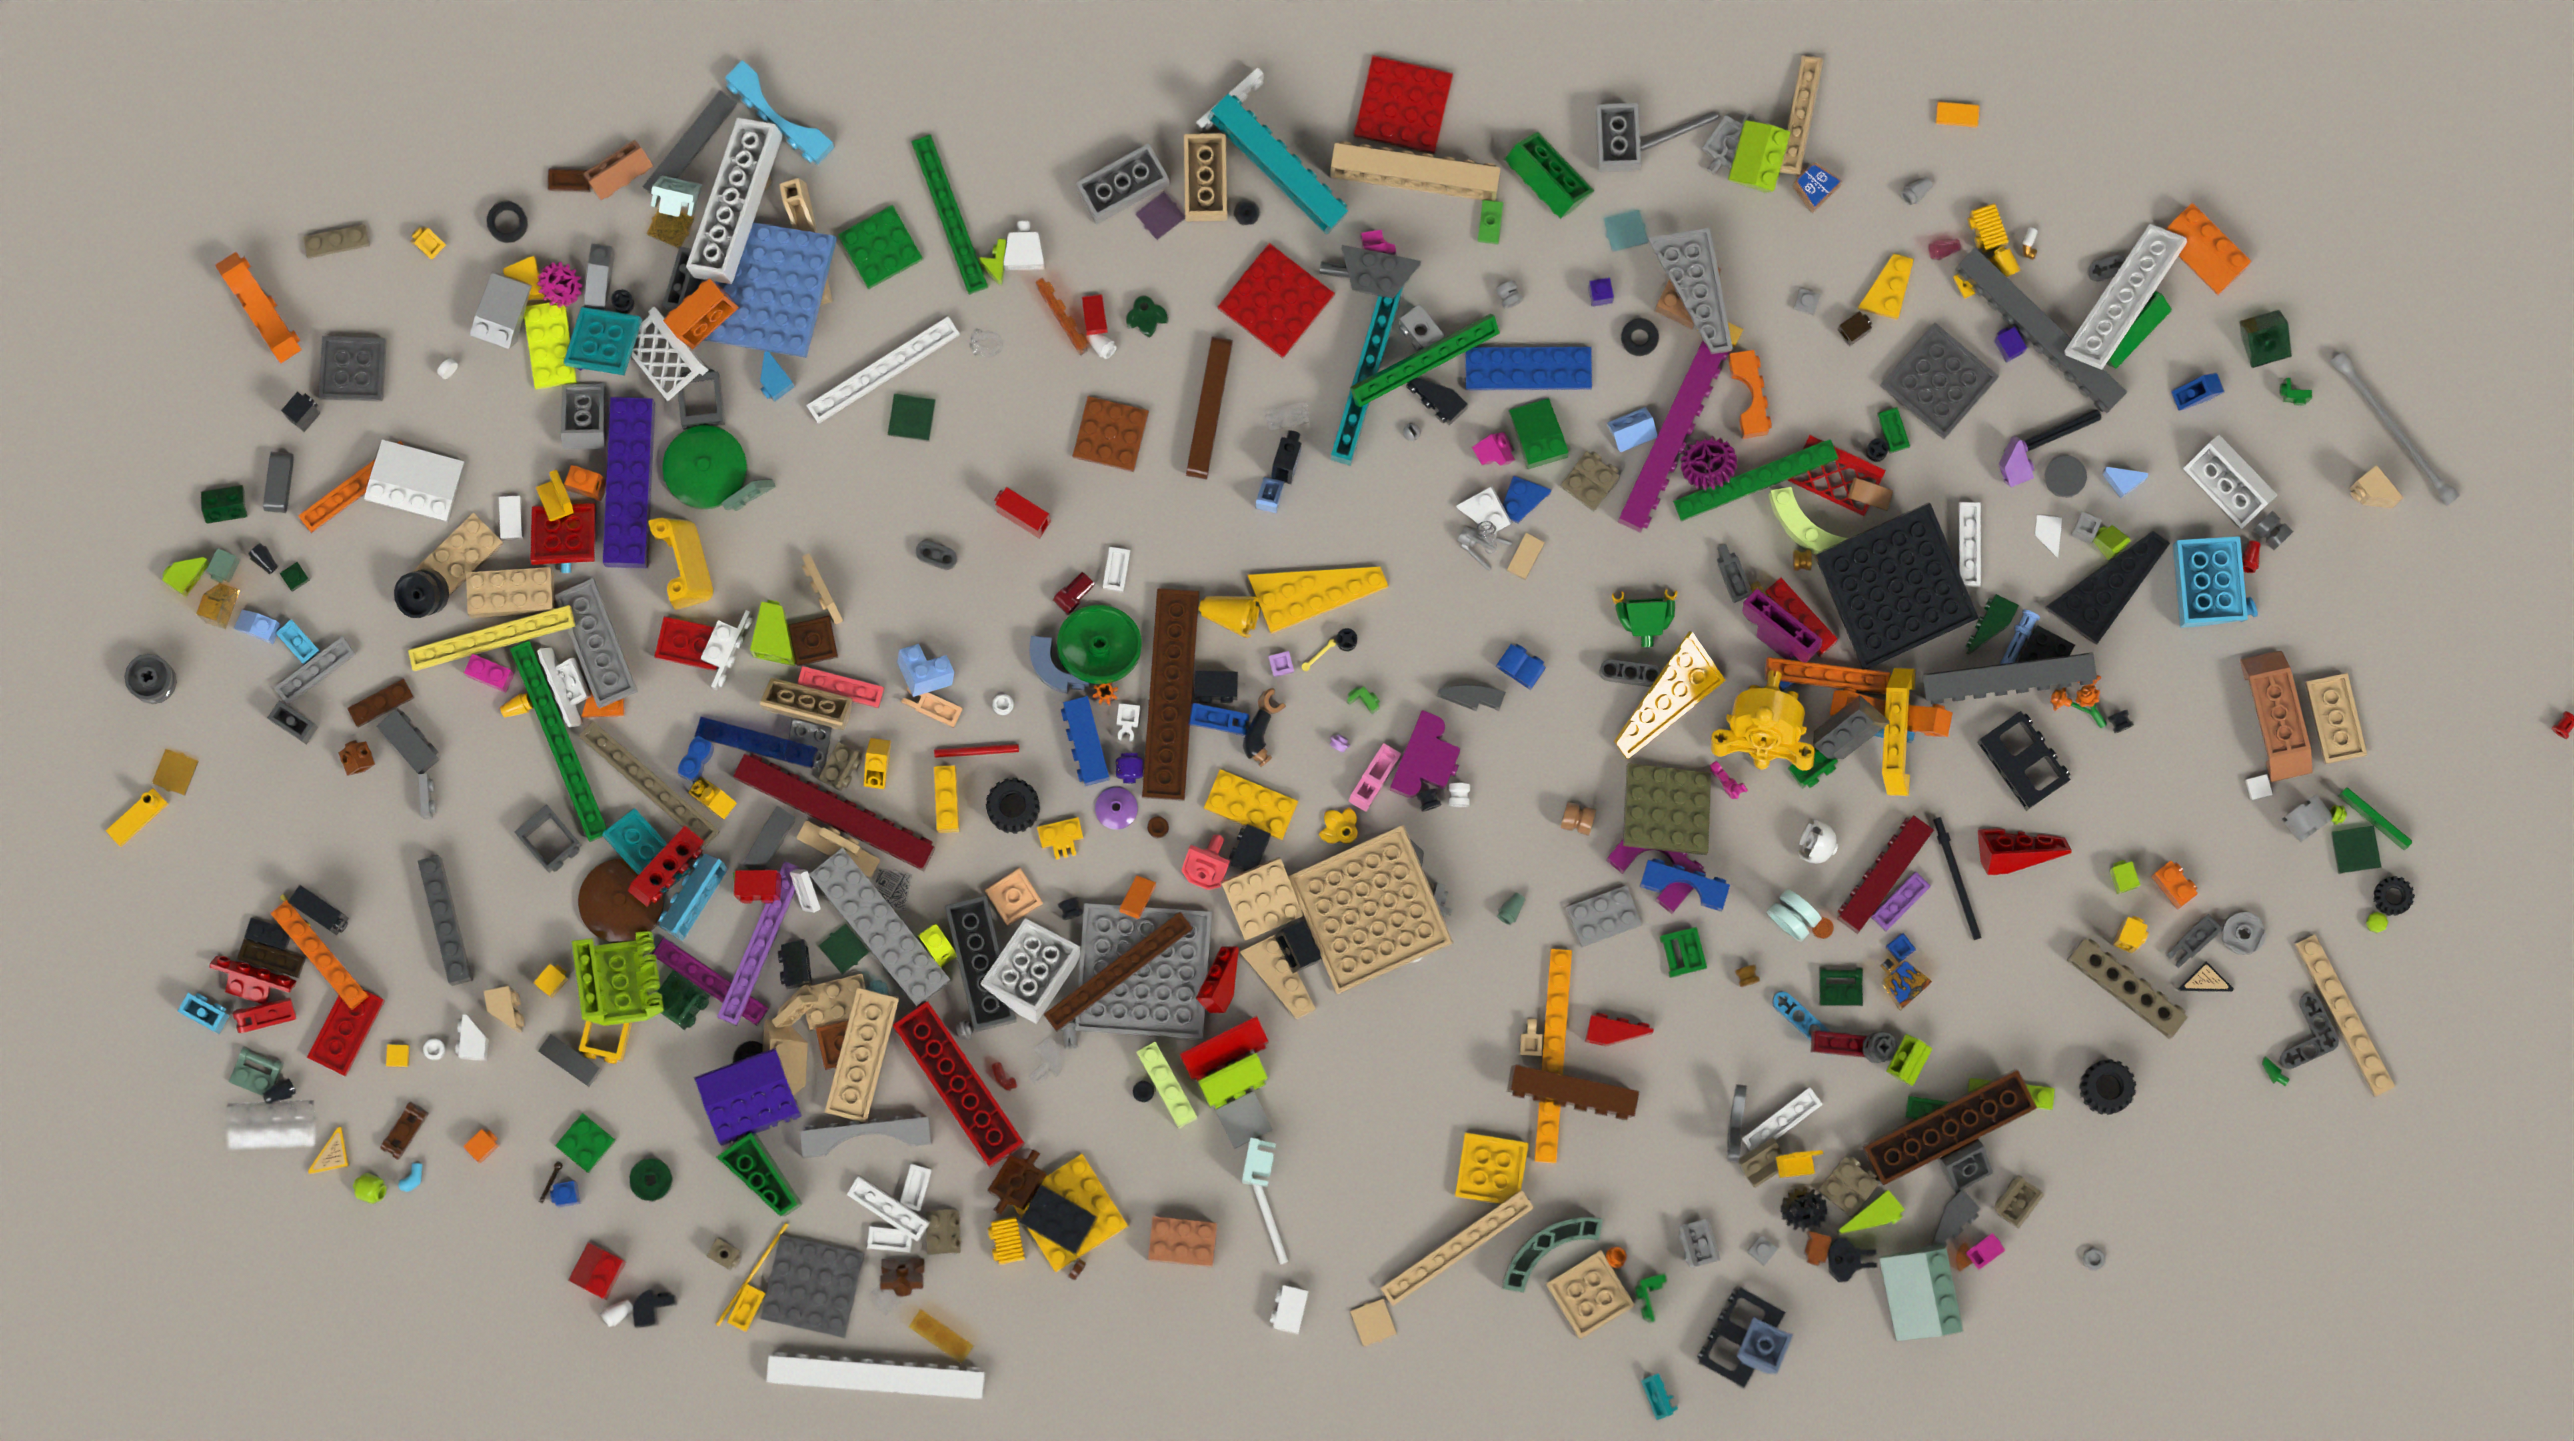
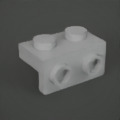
M1709 1218L1679 1226L1678 1236L1684 1245V1258L1690 1268L1721 1260Z

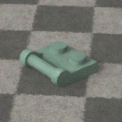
M243 1047L229 1083L262 1096V1093L276 1084L284 1063L279 1060L275 1062L250 1052L249 1048ZM246 1060L272 1069L271 1075L245 1066Z

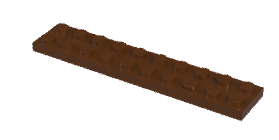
M1157 588L1142 798L1185 801L1190 725L1188 724L1192 705L1199 591Z

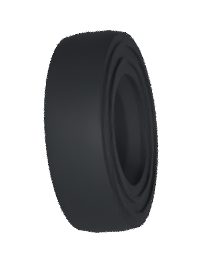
M1636 318L1629 321L1621 333L1623 347L1627 352L1635 356L1650 354L1656 348L1659 340L1656 326L1644 318ZM1639 329L1644 330L1648 335L1647 342L1642 345L1635 344L1632 340V333Z

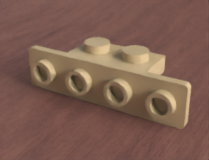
M805 821L797 835L799 841L829 857L843 848L865 876L872 877L880 863L879 858L862 850L858 846L859 842L849 836L847 839L839 836L840 831L832 827L828 829L821 828L809 821Z

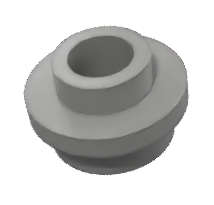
M965 1019L956 1024L959 1038L961 1040H971L972 1034H974L972 1024Z

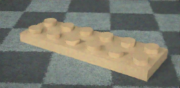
M857 988L825 1109L826 1113L867 1122L899 998Z

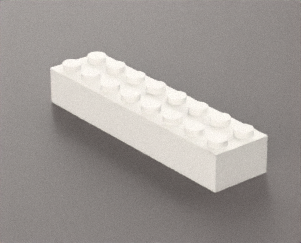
M737 118L686 268L694 278L704 280L710 278L716 282L733 283L783 136L775 124Z

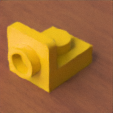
M428 227L416 229L412 234L413 239L410 241L430 260L446 246Z

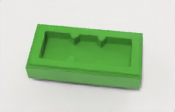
M1482 201L1478 242L1499 243L1503 202Z

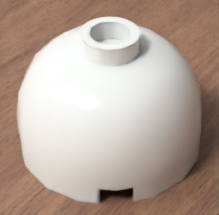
M1813 820L1814 824L1809 823L1801 836L1799 845H1803L1802 852L1798 851V855L1802 860L1818 864L1825 862L1834 855L1838 849L1836 834L1829 825Z

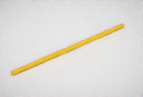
M785 1222L716 1322L717 1326H720L741 1295L745 1285L751 1281L789 1224Z

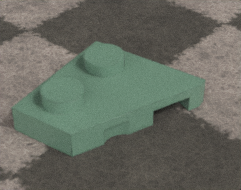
M773 480L752 481L723 501L722 505L725 510L734 509V511H738L745 507L746 503L774 489L776 486Z

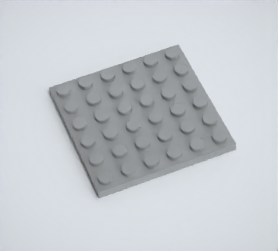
M1084 903L1078 988L1179 912L1183 914L1193 930L1076 1017L1075 1031L1203 1040L1205 1008L1196 999V996L1208 974L1212 912L1145 907L1140 919L1120 913V905Z

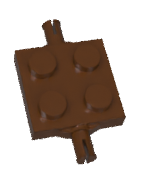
M1032 1149L1027 1159H1018L1009 1155L987 1189L990 1194L1000 1199L994 1209L996 1213L1002 1215L1007 1205H1014L1022 1210L1026 1209L1047 1176L1045 1171L1034 1165V1162L1040 1155L1039 1152Z

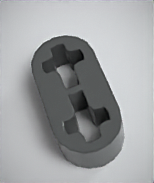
M2115 255L2095 261L2088 268V276L2095 282L2113 278L2118 269L2117 267L2110 269V266H2113L2115 261L2118 264H2123L2126 259L2123 256ZM2095 267H2097L2099 270L2104 268L2106 269L2101 272L2100 276H2098L2097 273L2093 274Z

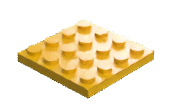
M1081 1154L1046 1176L1041 1184L1098 1218L1077 1256L1029 1228L1028 1230L1056 1273L1124 1230L1128 1225L1087 1160ZM1014 1206V1208L1018 1212L1019 1216L1022 1218L1028 1206L1025 1210H1022L1016 1206Z

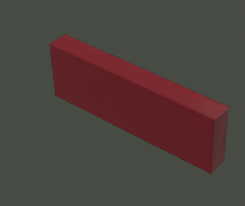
M1814 1030L1811 1034V1052L1866 1058L1862 1046L1867 1036Z

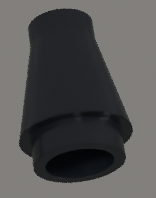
M261 543L248 553L251 557L250 560L269 575L279 567L268 548Z
M289 1078L286 1080L281 1079L269 1090L262 1093L266 1104L269 1105L292 1098L296 1091Z

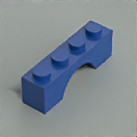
M1653 858L1652 861H1647L1640 884L1641 888L1660 893L1669 884L1676 882L1686 883L1697 891L1701 906L1722 912L1730 887L1729 884H1726L1725 879L1714 877V880L1706 878L1705 873L1699 871L1690 873L1685 871V867L1679 865L1670 867L1664 865V861Z

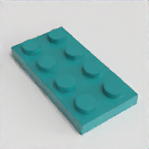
M635 808L602 834L637 875L667 845L664 839ZM663 865L665 869L672 870L671 866ZM688 868L683 874L678 873L675 877L677 880L672 886L688 875L691 869ZM650 879V882L652 884H659L657 880ZM665 888V889L662 891V893H665V892H666L667 890H669V889H668V888Z

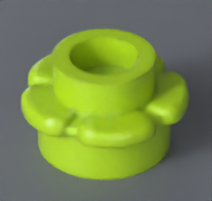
M2334 805L2330 809L2333 824L2343 823L2347 816L2345 807L2343 805Z

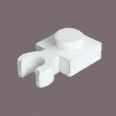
M1119 703L1117 726H1122V729L1118 732L1119 741L1122 740L1124 733H1128L1130 735V742H1133L1134 733L1131 729L1132 727L1138 728L1140 706Z

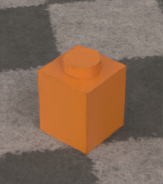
M481 1129L463 1147L481 1164L499 1147L495 1142L498 1138L491 1130L486 1132Z

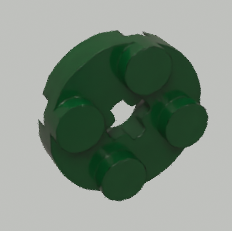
M650 1158L636 1163L629 1177L632 1192L638 1198L650 1202L664 1198L669 1193L673 1182L670 1168L661 1160ZM654 1174L656 1176V1183L648 1186L646 1184L648 1181L646 1176H653Z

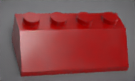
M1256 1016L1181 1053L1180 1057L1191 1080L1196 1079L1198 1082L1208 1077V1073L1213 1070L1218 1072L1228 1067L1227 1064L1234 1060L1238 1062L1247 1058L1246 1054L1252 1051L1255 1053L1266 1049L1265 1045L1269 1042Z

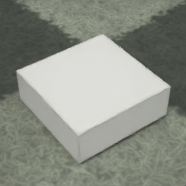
M2267 774L2245 780L2251 801L2273 795Z

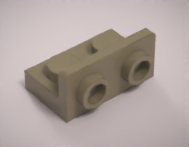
M838 742L818 780L839 791H842L843 787L847 788L852 780L850 774L853 769L857 770L861 764V753Z
M1772 1137L1739 1158L1738 1163L1753 1187H1757L1779 1173L1776 1157L1783 1154L1777 1141Z

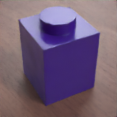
M1610 277L1589 281L1588 289L1592 307L1613 303L1614 295Z
M2006 327L1997 333L1998 336L1994 342L2006 363L2022 355L2027 350L2015 327L2010 330Z

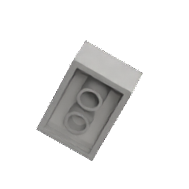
M492 272L477 309L470 336L508 349L515 345L532 285Z
M562 384L561 440L563 449L605 448V384Z

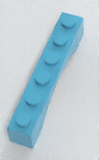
M743 60L725 77L726 87L733 94L738 93L743 97L741 100L747 107L751 108L753 106L758 111L756 114L764 122L768 120L771 124H775L781 134L788 138L787 143L793 149L798 148L803 152L801 155L807 162L811 163L813 161L818 165L834 149L833 142L819 129L798 126L779 116L765 100L761 92L758 74Z

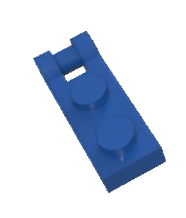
M1193 703L1188 725L1245 736L1247 732L1245 728L1246 721H1249L1250 715ZM1233 719L1238 720L1237 726H1232Z

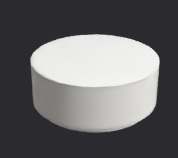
M452 358L446 359L439 366L438 375L443 379L449 378L456 371L458 363Z
M436 1038L429 1039L423 1046L425 1056L431 1060L441 1059L446 1051L444 1043Z

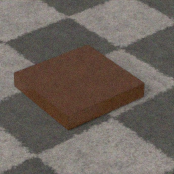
M830 616L788 624L797 666L838 658Z

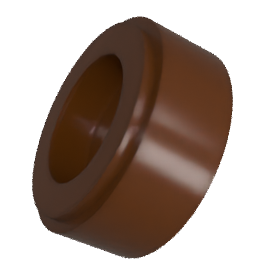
M1153 817L1148 822L1147 829L1153 838L1159 839L1166 836L1169 826L1164 818Z
M1079 1258L1068 1277L1076 1280L1084 1269L1086 1262Z

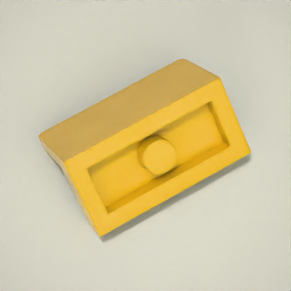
M557 469L549 472L550 482L536 487V491L550 521L574 513L571 501Z
M1823 1150L1796 1152L1776 1157L1779 1178L1815 1174L1812 1157L1822 1155Z

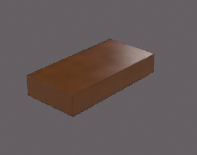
M549 169L548 191L590 192V184L583 175L588 170Z

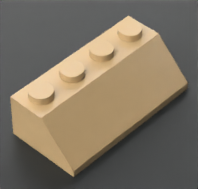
M771 678L760 701V706L763 710L829 726L833 729L845 730L850 719L853 699Z

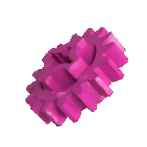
M553 262L543 268L542 273L538 275V278L541 280L537 282V285L542 286V289L538 292L545 294L544 301L550 299L551 306L557 303L558 308L563 305L568 307L577 301V297L582 293L579 289L583 285L578 283L581 277L574 275L576 273L575 269L569 270V264L563 267L562 262L557 264Z

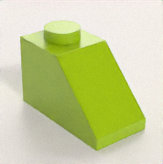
M2114 525L2108 528L2106 526L2100 528L2093 540L2108 561L2124 550L2131 541L2128 536Z
M204 557L174 562L172 566L169 565L164 570L162 581L187 597L208 568L210 562Z

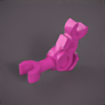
M1717 761L1709 765L1711 772L1720 780L1725 792L1731 799H1738L1742 792L1748 791L1744 783L1737 784L1733 778L1729 779L1728 774Z

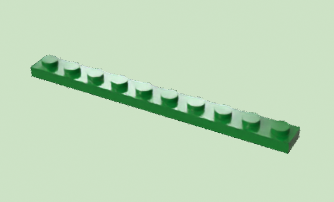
M530 641L512 647L510 651L589 842L602 838L603 832L607 830L606 824Z

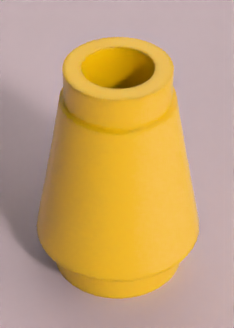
M520 693L500 706L504 718L529 713L533 709V704L527 693Z

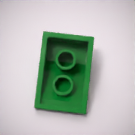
M1549 398L1509 410L1527 470L1568 458L1569 452Z

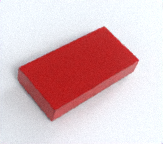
M1102 294L1082 297L1087 336L1108 333Z

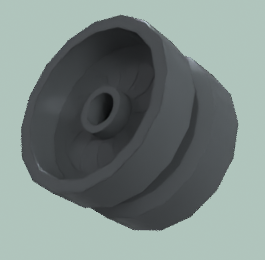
M153 654L139 655L133 659L127 666L124 675L125 684L130 693L148 704L162 703L170 698L175 691L177 683L176 673L171 665L158 655Z

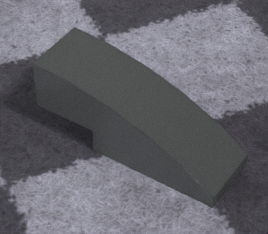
M1461 685L1441 688L1437 692V697L1477 711L1479 704L1499 711L1506 692L1483 686Z
M777 806L756 839L743 866L749 870H765L795 823V816Z
M551 1034L538 1050L539 1053L588 1087H590L601 1071L599 1067Z

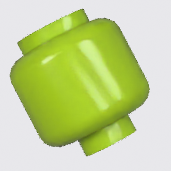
M364 1173L356 1178L353 1183L355 1197L369 1204L381 1201L387 1191L384 1180L370 1173Z

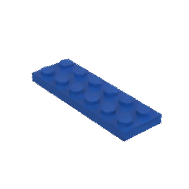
M1477 347L1465 352L1466 390L1592 389L1591 347Z

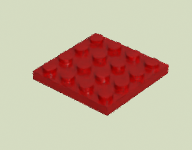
M1372 56L1354 136L1435 154L1453 73Z
M1269 243L1217 308L1284 359L1335 296V293Z

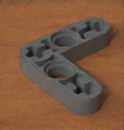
M2313 993L2304 995L2300 999L2299 1005L2315 1038L2292 1047L2280 1055V1064L2285 1069L2296 1068L2335 1050L2339 1045L2338 1036L2319 997ZM2307 998L2315 1001L2313 1004L2314 1011L2320 1010L2319 1013H2315L2311 1017L2309 1013L2313 1012L2311 1007L2305 1006ZM2315 1017H2322L2324 1019L2325 1025L2323 1028L2314 1026L2313 1021ZM2327 1028L2330 1031L2325 1033L2327 1038H2332L2334 1041L2333 1043H2331V1048L2329 1045H2324L2323 1042L2326 1040L2324 1034H2322L2321 1036H2319L2318 1034L2319 1032L2325 1031ZM2306 1045L2314 1047L2315 1054L2309 1057L2304 1054L2303 1049ZM2296 1049H2298L2299 1055L2304 1061H2301L2299 1057L2293 1060V1065L2290 1062L2286 1063V1054H2289V1056L2298 1054Z
M1736 1084L1727 1137V1161L1739 1162L1741 1124L1747 1085Z

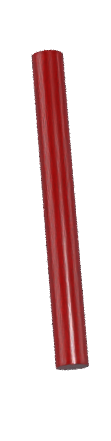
M1019 744L934 749V757L1019 752Z

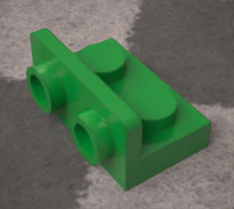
M1814 748V765L1811 769L1800 770L1792 764L1788 767V770L1802 789L1806 786L1811 788L1820 781L1818 778L1825 773L1828 776L1837 769L1835 765L1838 763V760L1836 758L1829 759L1818 749Z

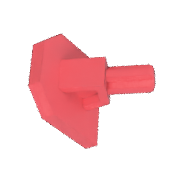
M1214 834L1205 850L1190 845L1182 868V872L1188 882L1207 890L1221 887V881L1224 880L1230 860L1219 856L1224 843V838L1221 835Z

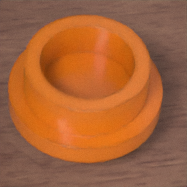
M1612 1247L1607 1250L1606 1259L1612 1267L1620 1268L1625 1264L1627 1255L1622 1248Z

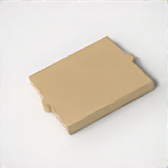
M1383 1299L1370 1304L1365 1303L1363 1307L1350 1311L1363 1347L1375 1342L1381 1343L1383 1339L1397 1334Z

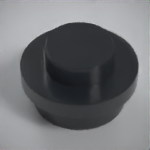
M1140 1081L1135 1084L1133 1096L1137 1101L1148 1102L1152 1099L1154 1088L1149 1082Z

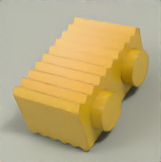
M1995 203L1970 212V217L1967 220L1970 229H1974L1977 235L1974 239L1978 249L1981 248L1982 252L1986 253L2007 246L2009 240Z
M1017 1217L992 1221V1227H988L990 1240L994 1239L996 1248H992L994 1261H999V1264L1003 1265L1025 1260Z

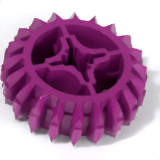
M1713 436L1710 440L1704 437L1701 442L1696 439L1695 445L1689 444V450H1684V456L1681 457V470L1688 483L1695 485L1697 489L1702 486L1705 491L1708 487L1715 490L1716 485L1723 487L1724 481L1729 483V477H1734V470H1737L1738 459L1734 448L1730 447L1728 441L1723 442L1721 437L1718 440H1715Z

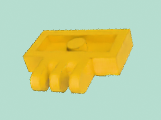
M1078 817L1037 827L1042 849L1053 846L1056 860L1060 859L1059 850L1063 851L1064 858L1068 857L1067 848H1070L1072 856L1076 855L1073 841L1084 839Z

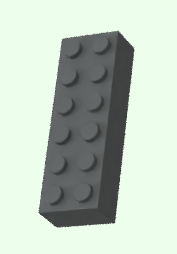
M987 896L945 905L975 1032L1016 1023L1015 1011L981 985L982 980L1001 954Z

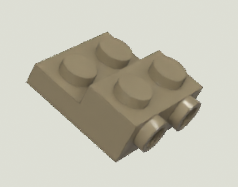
M1586 451L1560 487L1594 512L1618 482L1620 475L1617 474L1619 470L1612 464L1606 466L1602 463V457L1594 451L1591 453Z
M1845 1156L1818 1192L1852 1218L1879 1185V1182L1876 1181L1878 1176L1872 1171L1867 1170L1865 1172L1859 1167L1861 1163L1852 1156L1850 1158Z

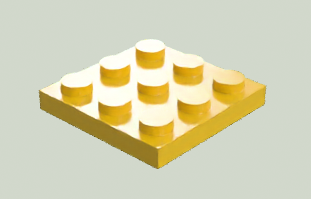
M1465 1133L1455 1197L1502 1204L1520 1192L1528 1143Z

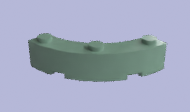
M1569 1219L1550 1225L1536 1233L1526 1241L1513 1257L1505 1273L1501 1289L1524 1293L1532 1270L1543 1256L1554 1248L1570 1241L1599 1240L1603 1219Z

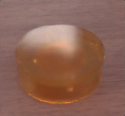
M1821 917L1820 922L1812 928V932L1818 939H1827L1832 935L1834 926L1831 920Z

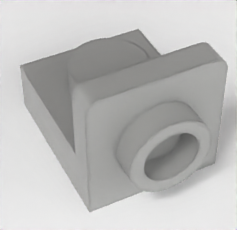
M1437 883L1434 897L1442 916L1446 917V915H1451L1452 909L1440 905L1441 903L1445 904L1448 891H1444L1446 885Z

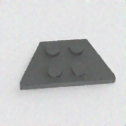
M1346 245L1341 247L1352 291L1394 299L1400 292V289L1421 265L1419 260Z

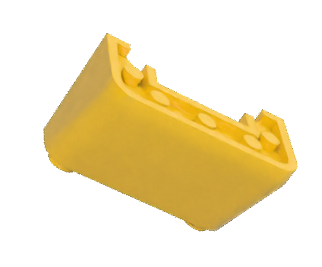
M671 518L649 520L650 530L655 539L664 540L669 548L673 547L681 577L670 580L667 585L669 601L674 609L678 610L710 600L714 593L695 524L692 521Z

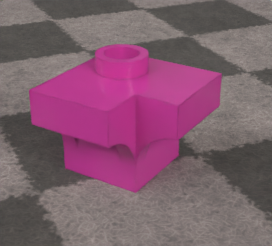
M1382 230L1361 233L1363 249L1396 256L1395 244H1389L1384 240Z
M1505 432L1491 434L1472 447L1481 465L1491 464L1495 461L1501 466L1510 464L1515 460L1511 453L1514 451V448Z

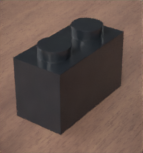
M296 392L281 410L286 418L303 432L321 414L317 410L318 405L306 393L302 396L299 392Z
M1195 671V699H1199V702L1211 703L1212 700H1220V703H1233V700H1237L1238 672Z
M1248 824L1245 829L1241 828L1237 840L1240 841L1237 848L1233 847L1229 859L1232 860L1231 866L1242 871L1259 866L1271 834Z
M1304 921L1284 928L1274 935L1292 973L1310 967L1322 959L1320 950L1315 945L1311 937V931Z

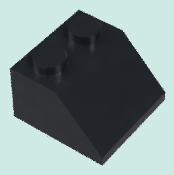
M805 939L782 944L781 950L778 951L779 963H783V971L780 972L781 984H785L786 989L801 988L807 984L812 986L809 949Z

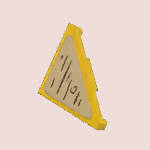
M337 1127L309 1168V1174L349 1166L342 1127Z

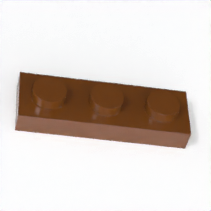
M402 679L347 709L359 728L414 699V696L405 679Z

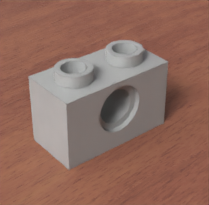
M1420 304L1400 318L1399 324L1401 326L1399 329L1404 336L1407 337L1409 335L1414 341L1412 345L1417 352L1445 337ZM1423 327L1427 332L1424 335H1418L1415 329Z

